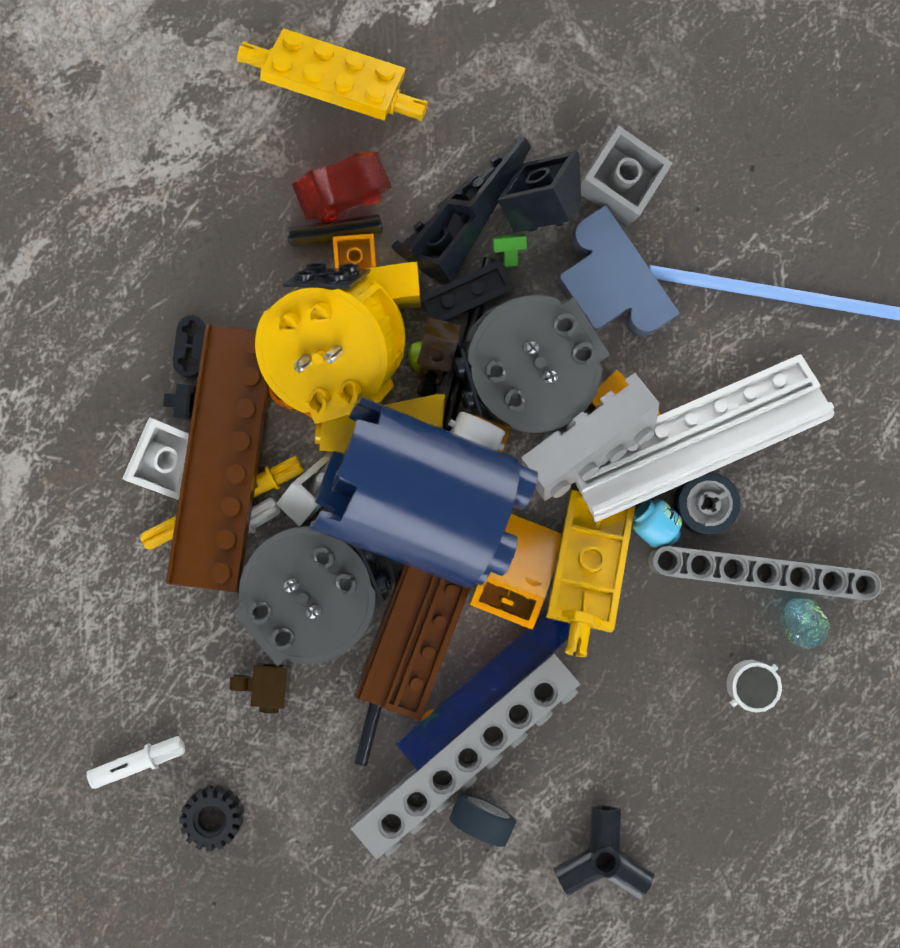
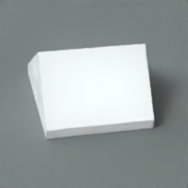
M149 417L122 479L179 500L189 433Z

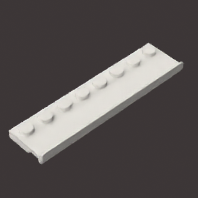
M800 354L657 416L655 432L649 441L642 445L636 443L628 448L625 455L613 463H610V461L599 467V470L587 480L579 479L575 483L594 517V521L598 522L825 422L833 417L835 413L833 411L834 406L826 400L820 390L821 385Z

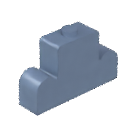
M606 205L578 224L572 238V245L579 255L586 258L562 273L558 286L567 299L574 297L595 332H598L626 313L628 315L627 326L629 330L637 336H648L680 314Z

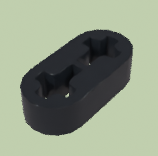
M194 315L182 318L176 330L173 367L177 373L186 378L198 376L206 323ZM192 323H195L196 327L201 329V332L194 335L192 345L190 344V335L185 333V329L191 328ZM190 349L192 350V359L197 361V365L191 366L190 371L186 372L187 369L181 365V362L188 359Z

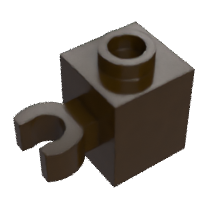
M428 317L417 364H420L418 371L419 380H423L424 373L431 370L436 373L435 384L439 385L443 379L444 371L450 372L458 345L460 325Z
M257 663L254 666L253 676L237 674L231 676L229 690L252 691L251 706L259 707V712L279 713V709H284L288 705L291 665L280 664L277 666L272 663Z

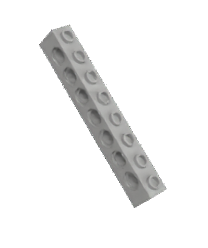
M550 651L352 822L351 830L376 860L383 854L387 857L390 856L401 846V838L408 832L414 835L427 823L425 818L434 810L437 813L444 810L452 802L450 796L458 789L465 791L472 786L478 779L476 774L484 767L488 770L494 767L503 758L501 752L509 745L515 748L527 738L528 734L526 731L535 723L538 726L545 723L553 715L552 708L559 702H562L564 705L572 700L578 693L576 688L580 683L555 653ZM540 683H548L552 686L551 695L546 699H538L534 695V690ZM514 705H523L527 708V714L522 720L516 721L509 717L510 709ZM492 726L500 728L502 730L501 738L496 742L487 741L483 736L487 728ZM463 749H473L477 753L475 761L463 763L458 757ZM437 771H448L452 776L451 781L446 785L437 784L433 779ZM414 792H420L425 795L427 801L422 806H413L409 802L408 797ZM388 814H395L400 818L401 824L396 828H390L384 824L383 818Z

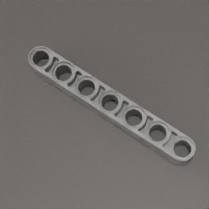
M672 546L654 548L648 557L651 570L657 574L671 577L858 600H872L879 595L882 588L879 576L868 570ZM667 551L671 554L673 563L670 568L663 570L658 564V558L661 553ZM699 555L705 561V568L701 573L696 574L691 568V562L694 557ZM732 559L737 564V573L729 578L724 572V566L727 561ZM766 564L770 574L767 580L761 582L757 577V570L760 565ZM798 568L802 573V579L799 584L794 586L790 581V574L793 569ZM831 572L834 576V584L827 590L823 585V578L826 573ZM863 576L867 586L862 593H859L856 589V582L859 577Z

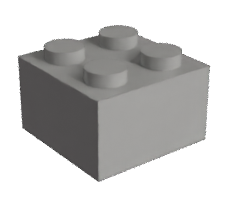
M618 126L606 140L581 179V195L599 208L606 205L614 218L628 227L641 215L673 163Z

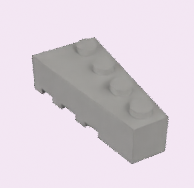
M636 373L625 380L628 386L615 395L612 391H609L601 397L600 400L602 402L591 414L581 412L573 418V421L567 426V432L562 434L560 431H556L521 457L523 466L538 472L535 489L544 501L552 496L554 498L562 496L570 489L571 484L579 479H589L599 470L601 465L608 461L613 463L625 455L628 448L636 443L642 445L653 437L660 403Z

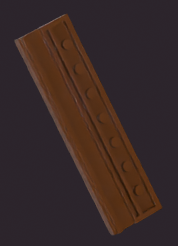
M206 324L166 584L239 593L269 396V385L261 373L256 357L255 338L257 330Z
M403 564L354 696L361 701H367L382 706L384 709L421 721L471 587L460 586Z

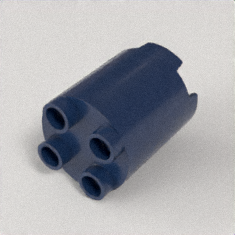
M359 397L349 415L350 419L356 421L350 442L344 453L332 452L315 499V503L333 513L321 510L315 521H311L309 529L466 588L474 584L482 586L490 572L503 576L513 561L518 543L517 536L505 532V528L512 508L523 510L529 503L536 487L538 472L520 465L517 458L364 397Z

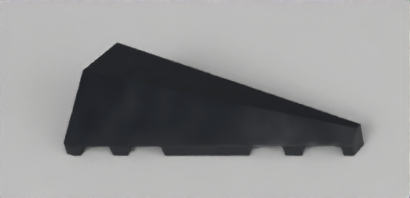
M517 137L514 140V147L502 158L496 155L491 159L492 167L480 177L476 174L471 176L437 206L438 211L425 224L421 221L413 226L415 233L403 243L398 240L394 242L391 246L392 249L408 262H417L418 269L430 278L452 282L499 203V197L531 149L526 137Z

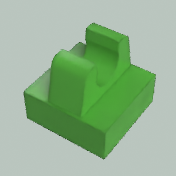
M521 233L491 236L492 249L494 253H503L504 266H518L517 250H527L526 235Z

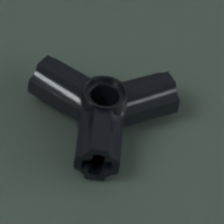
M606 805L591 807L589 849L553 868L567 897L601 878L609 879L638 899L646 895L650 889L655 874L619 851L620 808ZM608 852L612 854V859L608 864L599 865L596 863V859L601 853Z

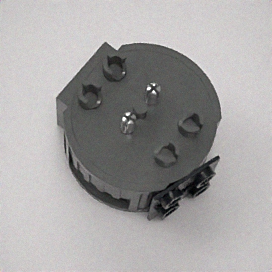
M530 295L507 301L484 313L470 329L462 349L456 350L451 366L455 377L462 379L464 389L460 390V397L464 409H468L472 414L479 416L483 415V410L507 428L522 432L541 433L556 430L573 421V418L588 408L598 391L602 378L603 367L599 362L608 357L610 353L574 297L559 301V299L548 296Z
M302 526L282 531L270 537L254 551L246 563L240 580L239 601L243 606L233 615L277 666L287 658L292 663L317 664L335 659L344 654L362 638L372 625L380 602H383L389 596L388 591L391 588V584L387 581L388 576L384 570L377 571V566L373 560L379 558L378 554L311 530L309 526Z

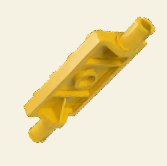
M284 28L270 50L249 44L246 41H243L242 46L240 45L238 62L261 68V81L385 121L387 114L394 115L395 112L421 122L425 116L428 101L402 94L401 89H399L404 79V67Z
M571 490L569 494L546 618L568 622L571 625L567 648H565L566 654L573 655V652H576V657H587L591 628L610 633L615 628L635 505L595 522L582 494L576 490Z

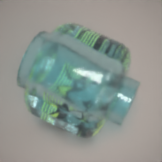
M809 598L792 599L785 605L780 615L779 622L794 645L814 648L826 640L830 629V622L815 600Z

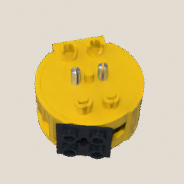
M325 263L306 265L304 270L295 272V276L283 283V287L296 288L265 310L258 323L255 350L258 365L264 379L273 392L286 404L302 413L310 412L315 424L349 415L359 397L380 403L394 387L391 377L397 371L404 355L406 342L405 327L396 303L381 285L366 276L371 270L359 269L358 264H341L338 266L339 268H327Z

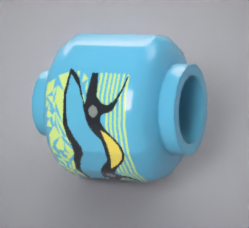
M648 499L641 503L634 511L633 529L651 547L671 546L681 536L682 518L664 500L655 499L652 501Z

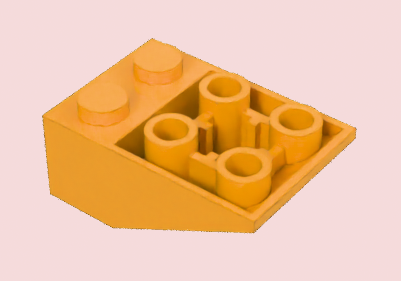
M510 514L505 532L513 534L518 538L513 561L503 576L490 572L482 586L476 584L469 604L533 630L555 570L562 534Z

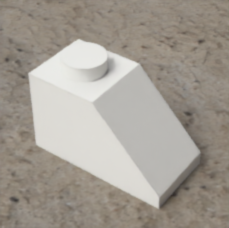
M327 453L297 478L276 503L299 527L322 507L315 503V499L332 453Z

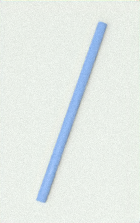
M653 265L649 266L657 280L900 321V307Z

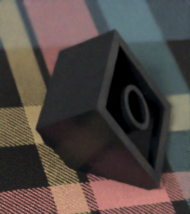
M577 151L521 164L498 199L514 233L525 230L532 232L550 225L562 226L573 219V215L581 204L580 156Z

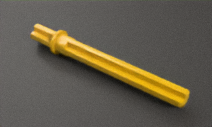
M295 455L272 468L266 466L265 471L257 474L254 498L273 488L278 490L280 489V484L304 473L305 471L299 458ZM176 516L141 533L140 539L143 546L148 550H152L173 539Z

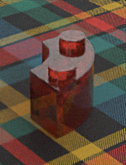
M378 152L355 153L335 164L311 169L292 183L305 219L320 218L321 222L331 221L337 218L340 212L364 204V206L373 205L382 199L381 194L392 188Z

